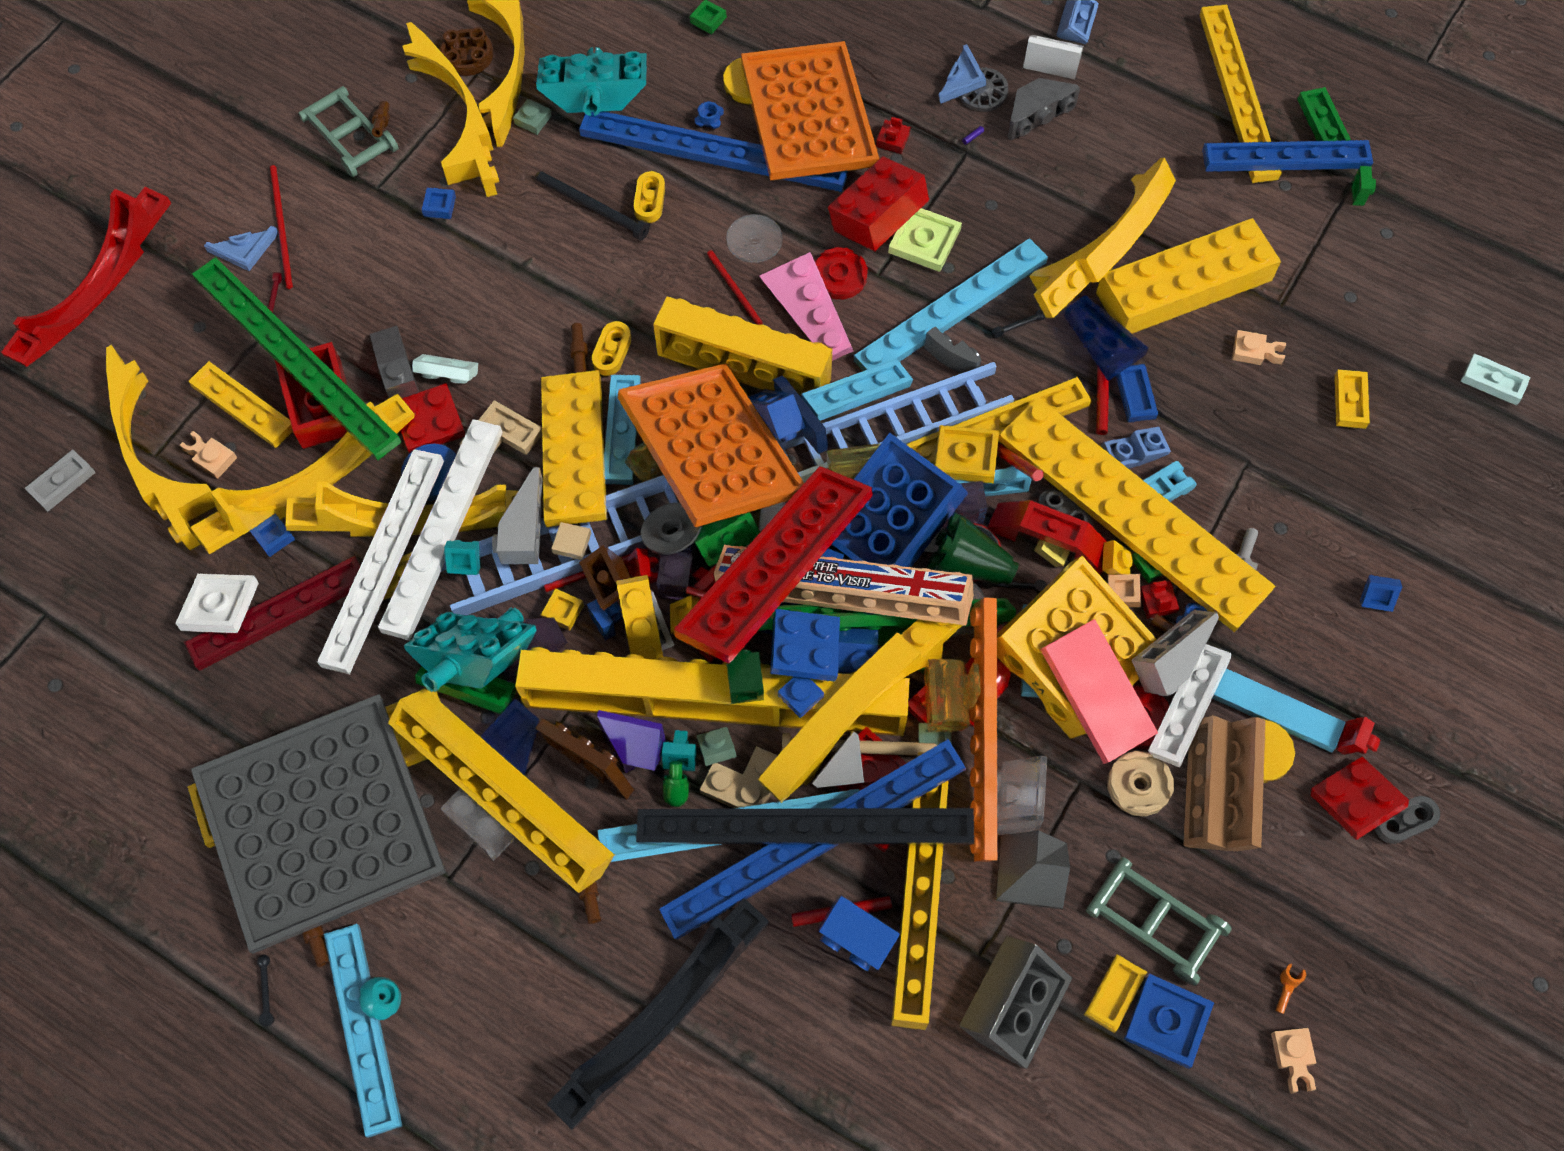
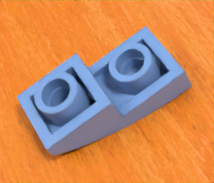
M1160 427L1136 430L1128 438L1105 441L1100 446L1128 469L1157 460L1171 452Z

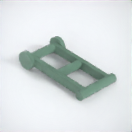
M342 86L298 112V115L303 122L309 120L341 155L340 161L343 167L353 178L358 175L356 170L358 167L388 149L395 152L399 148L393 136L386 130L381 137H374L377 143L354 157L350 155L338 140L361 126L372 135L373 124L347 98L349 93ZM340 101L354 118L329 132L315 115Z
M1121 857L1087 907L1086 912L1094 918H1097L1099 914L1173 963L1175 965L1173 972L1180 979L1190 985L1197 986L1200 977L1196 972L1219 936L1229 935L1232 930L1231 926L1213 914H1208L1204 918L1130 869L1132 863L1128 859ZM1124 877L1158 899L1157 904L1140 929L1105 906ZM1170 908L1205 930L1204 935L1188 960H1185L1152 937Z

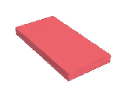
M1095 619L1040 649L1103 764L1111 762L1158 733Z

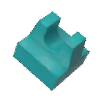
M447 541L444 546L447 573L478 575L480 570L479 541Z
M675 730L673 743L663 742V769H669V762L681 761L682 770L695 771L696 744H689V741H687L688 731Z

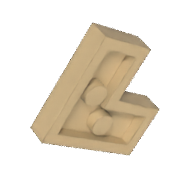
M495 400L478 420L501 426L503 433L495 450L504 442L527 455L542 436V427Z
M756 746L743 774L718 763L712 764L700 788V794L732 808L766 804L771 793L758 781V778L778 755Z

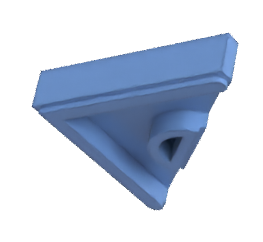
M967 44L963 45V50L957 62L954 63L943 90L939 93L940 103L986 86V78Z
M270 226L266 231L254 234L247 232L229 237L230 240L212 244L206 242L204 247L207 252L250 271L277 237L278 230L276 227Z

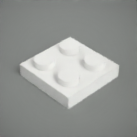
M197 574L175 624L181 631L238 633L259 584L257 579L252 575Z

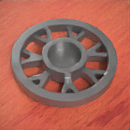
M987 67L980 68L984 76L991 75L993 77L990 80L986 79V86L961 95L959 98L966 107L980 112L992 111L1005 102L1008 96V83L1005 77L997 70ZM1001 82L1003 86L995 87L994 83ZM993 93H998L1002 97L998 100L993 96ZM970 94H973L975 97L972 101L966 98ZM980 100H988L989 105H981Z

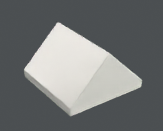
M1031 35L1028 40L1023 68L1075 80L1084 46Z

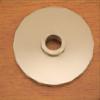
M1133 751L1122 755L1113 764L1108 774L1107 789L1112 801L1121 810L1134 816L1146 817L1158 813L1168 804L1174 791V778L1169 767L1163 761L1161 762L1159 759L1154 758L1149 752ZM1134 782H1142L1145 788L1142 790L1136 788Z

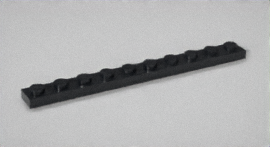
M974 808L638 809L636 843L974 844Z

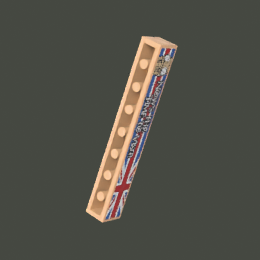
M724 545L714 571L715 581L724 574L747 547ZM820 557L783 602L966 626L974 596L972 575L960 572H945L927 568L903 567L894 564L887 565L867 561L837 559L835 557Z

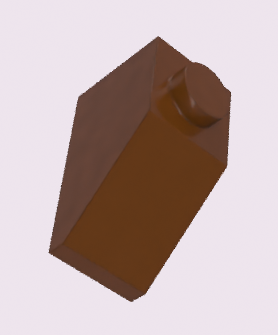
M602 545L579 562L597 602L603 610L619 600L616 581L632 578L623 559L605 545Z

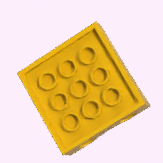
M1083 556L1071 561L1024 609L997 633V657L1011 672L1022 678L1042 700L1047 713L1070 739L1087 733L1040 649L1095 619L1133 686L1139 677L1132 659L1157 640Z

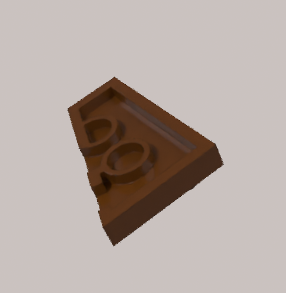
M542 719L535 727L536 731L548 745L576 765H580L583 761L582 765L600 782L604 784L609 779L617 790V794L626 800L632 794L634 788L616 765L618 760L610 752L604 749L598 752L589 740L581 735L578 738L573 737L571 731L559 722L553 725Z

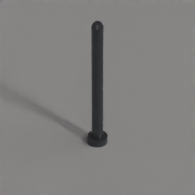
M543 171L536 173L535 178L538 182L632 231L634 238L642 241L647 236L650 229L648 222L644 220L637 222Z

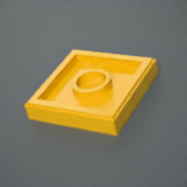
M939 425L934 465L954 480L994 484L999 431Z

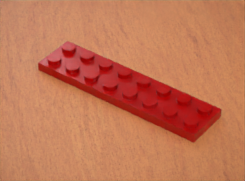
M819 466L674 628L675 638L730 664L873 496L872 487Z

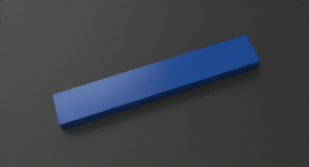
M1369 140L1204 143L1202 148L1206 172L1359 169L1360 166H1372L1373 164Z

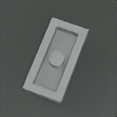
M72 449L25 487V490L48 512L96 472Z

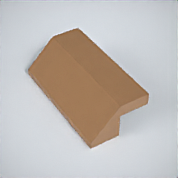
M1216 716L1202 719L1188 749L1183 846L1224 851H1243L1261 848L1266 720L1253 717L1230 722Z

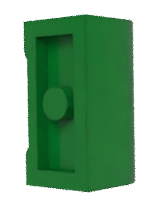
M748 512L702 525L694 543L710 567L718 562L724 545L745 547L757 537L760 530L752 515Z

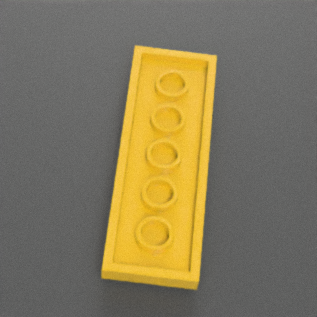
M595 370L541 377L546 527L559 526L560 522L578 524L607 520L600 372Z

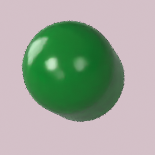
M671 761L669 762V775L664 776L663 799L671 807H680L688 799L689 781L687 776L682 774V762Z

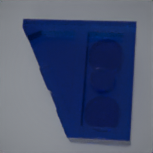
M515 699L480 737L525 776L537 734L535 727L539 724L540 720Z

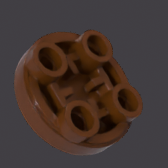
M476 27L458 31L448 30L443 34L444 40L439 50L451 62L459 76L478 74L491 64L493 48L490 39L482 28Z

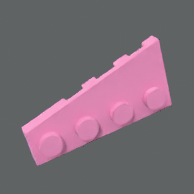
M811 252L759 276L797 326L804 332L809 341L822 343L832 349V361L853 352V348Z

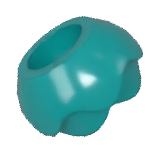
M374 977L365 982L360 988L359 1004L362 1011L368 1017L385 1020L398 1011L401 1004V992L398 985L391 979ZM379 995H382L384 999L381 1000Z

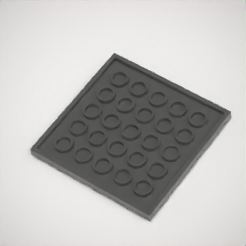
M380 694L191 769L248 950L252 954L447 873L394 729L388 724L390 718Z

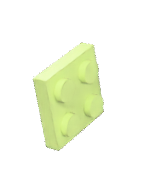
M921 208L896 231L889 245L888 253L940 272L961 231L962 223Z

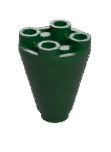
M956 512L951 515L946 529L942 528L938 533L934 544L939 546L937 552L934 551L927 564V568L931 570L960 572L972 575L973 580L999 585L1001 583L1009 585L1019 566V563L1013 561V557L970 520Z

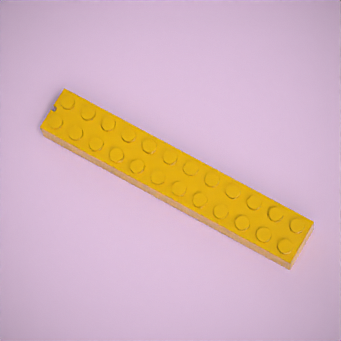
M534 647L531 650H521L515 687L521 696L525 708L598 713V710L629 716L802 729L856 671L851 674L838 673L835 682L811 679L824 692V698L801 718L778 696V691L793 676L770 674L771 665L760 664L764 700L731 704L726 662L722 663V665L709 664L708 661L702 659L679 662L672 657H660L658 660L645 659V657L636 654L627 655L625 658L613 657L612 654L606 652L585 655L576 650H564L562 653L550 652L545 648ZM901 679L884 692L845 732L854 731L855 733H860L867 726L875 734L904 736L908 716L909 679Z

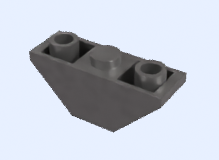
M1038 78L1017 89L1008 132L1010 141L1019 136L1027 135L1032 129L1041 124L1049 123L1053 118L1062 113H1068L1073 110L1077 104L1080 87L1077 84Z

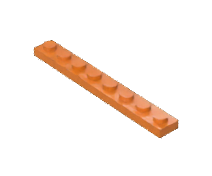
M997 598L981 599L974 604L970 612V623L974 626V638L970 644V655L974 657V670H972L970 675V687L974 689V702L970 707V719L974 722V735L970 739L971 754H974V767L970 772V784L974 787V800L970 805V808H974V844H970V850L974 854V862L997 861Z

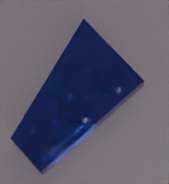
M1086 295L1066 308L1065 318L1108 381L1146 355L1149 347Z

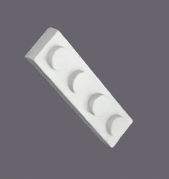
M1207 644L1205 645L1189 679L1179 686L1158 729V733L1148 750L1149 754L1153 755L1154 758L1180 768L1230 662L1231 653Z

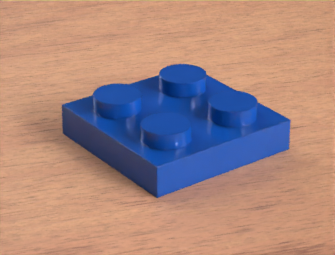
M776 609L773 615L770 674L835 682L838 677L840 617Z
M1148 974L1134 1008L1124 1040L1190 1069L1193 1066L1214 1002L1152 974Z

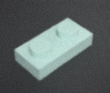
M1474 353L1466 367L1461 382L1517 406L1531 377Z
M422 354L413 360L412 372L421 373L422 377L428 379L446 377L450 378V381L453 383H467L478 374V363Z

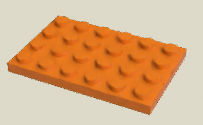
M845 41L741 54V65L770 181L870 168L879 160Z
M726 363L618 390V400L694 527L789 501L804 484V481Z

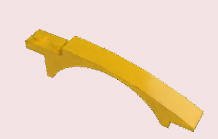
M467 0L469 11L482 15L496 23L509 36L515 49L512 65L507 76L490 96L479 103L480 113L490 112L483 117L486 127L493 126L497 147H503L512 124L522 83L525 48L519 0Z
M412 22L406 23L412 43L403 45L405 55L417 57L407 60L409 69L423 72L442 80L460 95L467 106L466 124L461 138L453 150L441 161L447 184L451 185L480 177L486 196L497 195L495 183L499 182L495 166L489 167L488 162L492 161L490 151L493 150L489 131L474 97L454 66L434 43Z
M1165 157L1160 158L1144 174H1136L1131 179L1135 186L1134 198L1125 213L1106 232L1072 255L1038 269L1030 275L1037 289L1033 295L1046 318H1054L1090 282H1099L1127 253L1152 222L1176 181Z
M110 345L106 347V373L110 409L124 460L143 500L152 511L157 509L164 521L170 520L172 526L168 527V530L175 542L178 544L182 541L191 550L201 544L193 534L188 521L216 507L211 495V489L207 484H190L169 480L150 471L138 461L132 445L131 420L136 402L148 383V379L143 372L137 375L140 368L135 360L125 365L117 351Z
M398 394L375 407L371 401L366 404L396 434L415 417L413 411ZM347 431L341 440L324 456L309 467L285 480L251 490H227L218 487L211 491L218 512L191 526L192 532L208 554H211L249 532L274 514L280 520L286 517L287 498H315L316 481H326L333 485L358 467L371 454Z
M316 481V498H287L286 531H350V537L374 536L389 503L360 498L346 493L326 481ZM496 485L474 496L459 532L498 527L499 521L518 491L506 490V485ZM433 505L424 506L412 535L421 534Z
M918 619L901 635L897 632L813 715L758 778V781L780 803L787 799L802 784L805 786L809 784L828 753L852 723L877 698L901 679L919 669L936 666L942 661L943 643L963 625Z

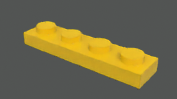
M210 361L188 381L192 388L274 448H277L293 432L290 419Z

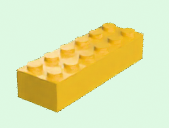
M1251 218L1110 270L1099 281L1096 294L1121 336L1125 337L1273 280L1281 260L1255 220Z
M667 296L653 324L658 356L698 369L726 363L738 382L762 390L775 391L773 379L782 375L800 397L802 393L827 385L831 381V348L819 342L813 343L800 339L791 333L784 334L772 330L766 325H756L744 321L738 316L718 313L710 307L703 308L690 304L684 299H675Z

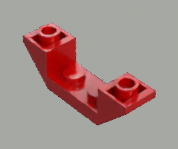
M1031 500L997 504L987 527L995 534L1015 541L1020 531L1076 553L1074 560L1083 556L1098 574H1102L1104 542L1107 541L1089 522Z

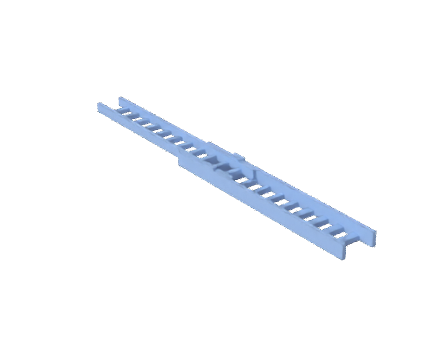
M995 362L822 423L826 428V434H832L842 454L841 457L828 462H823L821 455L814 450L801 432H798L797 437L788 441L776 440L787 457L786 449L802 443L806 444L815 466L798 472L805 483L819 466L835 472L869 459L882 443L877 442L867 421L869 419L886 414L897 438L907 444L938 432L939 425H956L1012 403L1014 398L1012 395L986 404L979 386H976L974 381L995 374L997 366ZM966 385L977 407L959 414L948 391ZM939 394L950 417L932 423L921 400ZM912 404L924 427L905 433L894 410ZM859 424L869 447L851 453L840 430ZM664 475L606 495V509L620 540V543L607 548L619 557L632 553L636 548H648L644 545L641 535L628 540L616 508L637 502L645 521L650 512L644 498L664 491L669 503H678ZM542 518L540 536L549 533L554 543L559 526L546 527L544 518ZM589 522L580 523L581 527L590 528L591 530L588 546L591 553L599 548L591 525ZM492 537L479 541L480 557L492 553L503 586L486 592L479 573L478 575H467L474 596L451 604L450 607L454 614H472L543 588L548 583L583 571L579 563L582 560H573L570 557L558 555L561 565L544 570L539 559L538 564H529L532 572L531 576L515 581L509 564H501L498 554L493 553ZM446 561L441 572L446 570Z

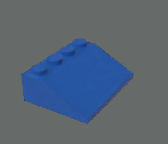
M889 433L854 478V480L872 487L873 496L832 545L854 561L912 567L967 496L968 492L952 477Z

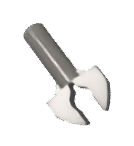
M1248 528L1239 552L1236 555L1256 570L1258 564L1252 562L1250 556L1258 536V531L1255 528Z

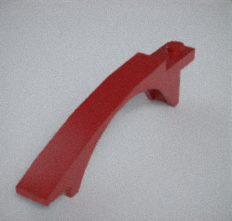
M144 187L136 198L114 189L110 194V217L105 240L90 272L72 294L55 307L37 315L17 317L13 324L18 330L1 353L27 367L81 324L115 289L144 253L140 245L170 206L171 201L169 198L147 187Z

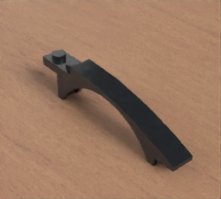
M745 898L724 921L717 916L710 924L695 950L663 990L616 1038L591 1059L576 1068L570 1075L571 1079L547 1105L571 1130L575 1129L724 977L725 971L769 925V921Z

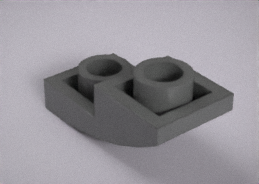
M936 326L926 332L924 348L947 367L958 373H964L980 367L982 360L979 353L973 347H969L963 340L953 346L950 337L945 333L942 334Z

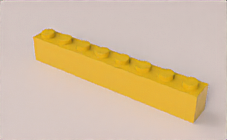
M425 688L399 700L388 724L574 890L580 893L601 878L615 854Z
M918 752L917 757L922 755L923 753ZM949 780L912 801L911 808H946ZM908 844L891 1026L926 1030L929 1024L943 844Z

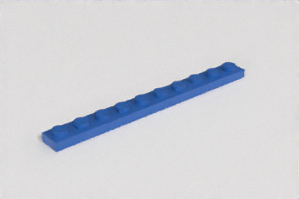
M600 111L596 116H594V112H591V116L585 114L579 128L580 136L769 176L762 145L604 111ZM848 171L786 178L783 180L842 192Z
M949 739L831 808H902L965 771L966 767ZM769 844L661 907L659 910L674 939L678 940L739 904L744 898L751 897L839 844Z

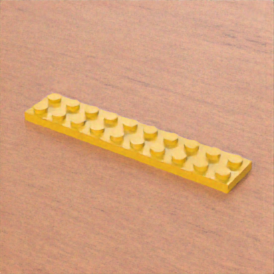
M1039 397L999 434L998 441L1042 470L1043 478L1133 551L1138 553L1155 569L1159 570L1166 578L1207 611L1217 612L1218 620L1233 632L1245 622L1276 587Z

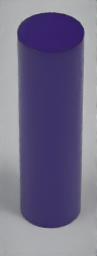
M982 126L978 127L963 138L962 142L967 145L983 133L984 128Z

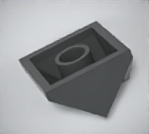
M1041 831L1001 835L996 901L1062 910L1070 872L1067 843Z

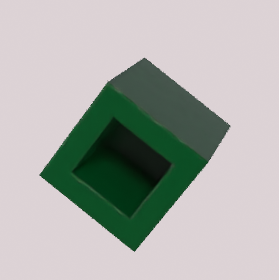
M741 650L730 664L727 663L731 704L764 700V688L759 652L752 653L749 650Z

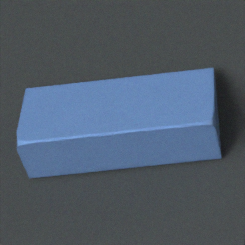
M1067 0L1056 36L1061 39L1086 44L1089 40L1099 3L1095 0Z

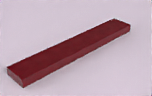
M356 556L248 609L238 633L203 632L185 641L184 644L195 667L201 671L347 596L361 566Z

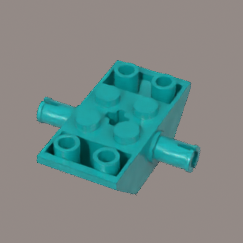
M591 47L587 51V56L584 54H574L567 57L548 55L544 58H539L537 90L567 113L584 112L586 115L591 116V112H594V116H596L600 111H622L647 85V53H639L637 51H630L625 54L603 53L598 47H596V51L593 53V47Z
M512 607L497 619L446 612L436 618V622L428 628L415 633L414 638L407 642L404 648L406 652L428 671V673L422 676L421 680L430 692L438 691L445 683L482 689L520 658L521 650H527L537 629L535 625L523 623L522 613L516 608L512 609Z

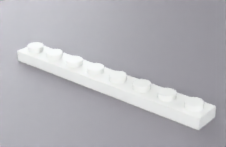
M472 420L378 626L381 633L411 640L444 566V546L447 541H454L503 433L501 426Z
M413 449L317 661L322 668L346 674L351 673L444 463L441 455Z

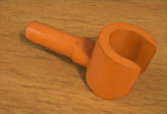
M1289 964L1280 974V980L1284 986L1275 1010L1280 1014H1284L1294 988L1298 987L1306 978V971L1304 969L1299 973L1297 979L1292 978L1289 973L1292 964Z

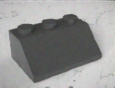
M1006 936L959 1026L980 1044L1018 1066L1027 1069L1072 977L1036 944Z

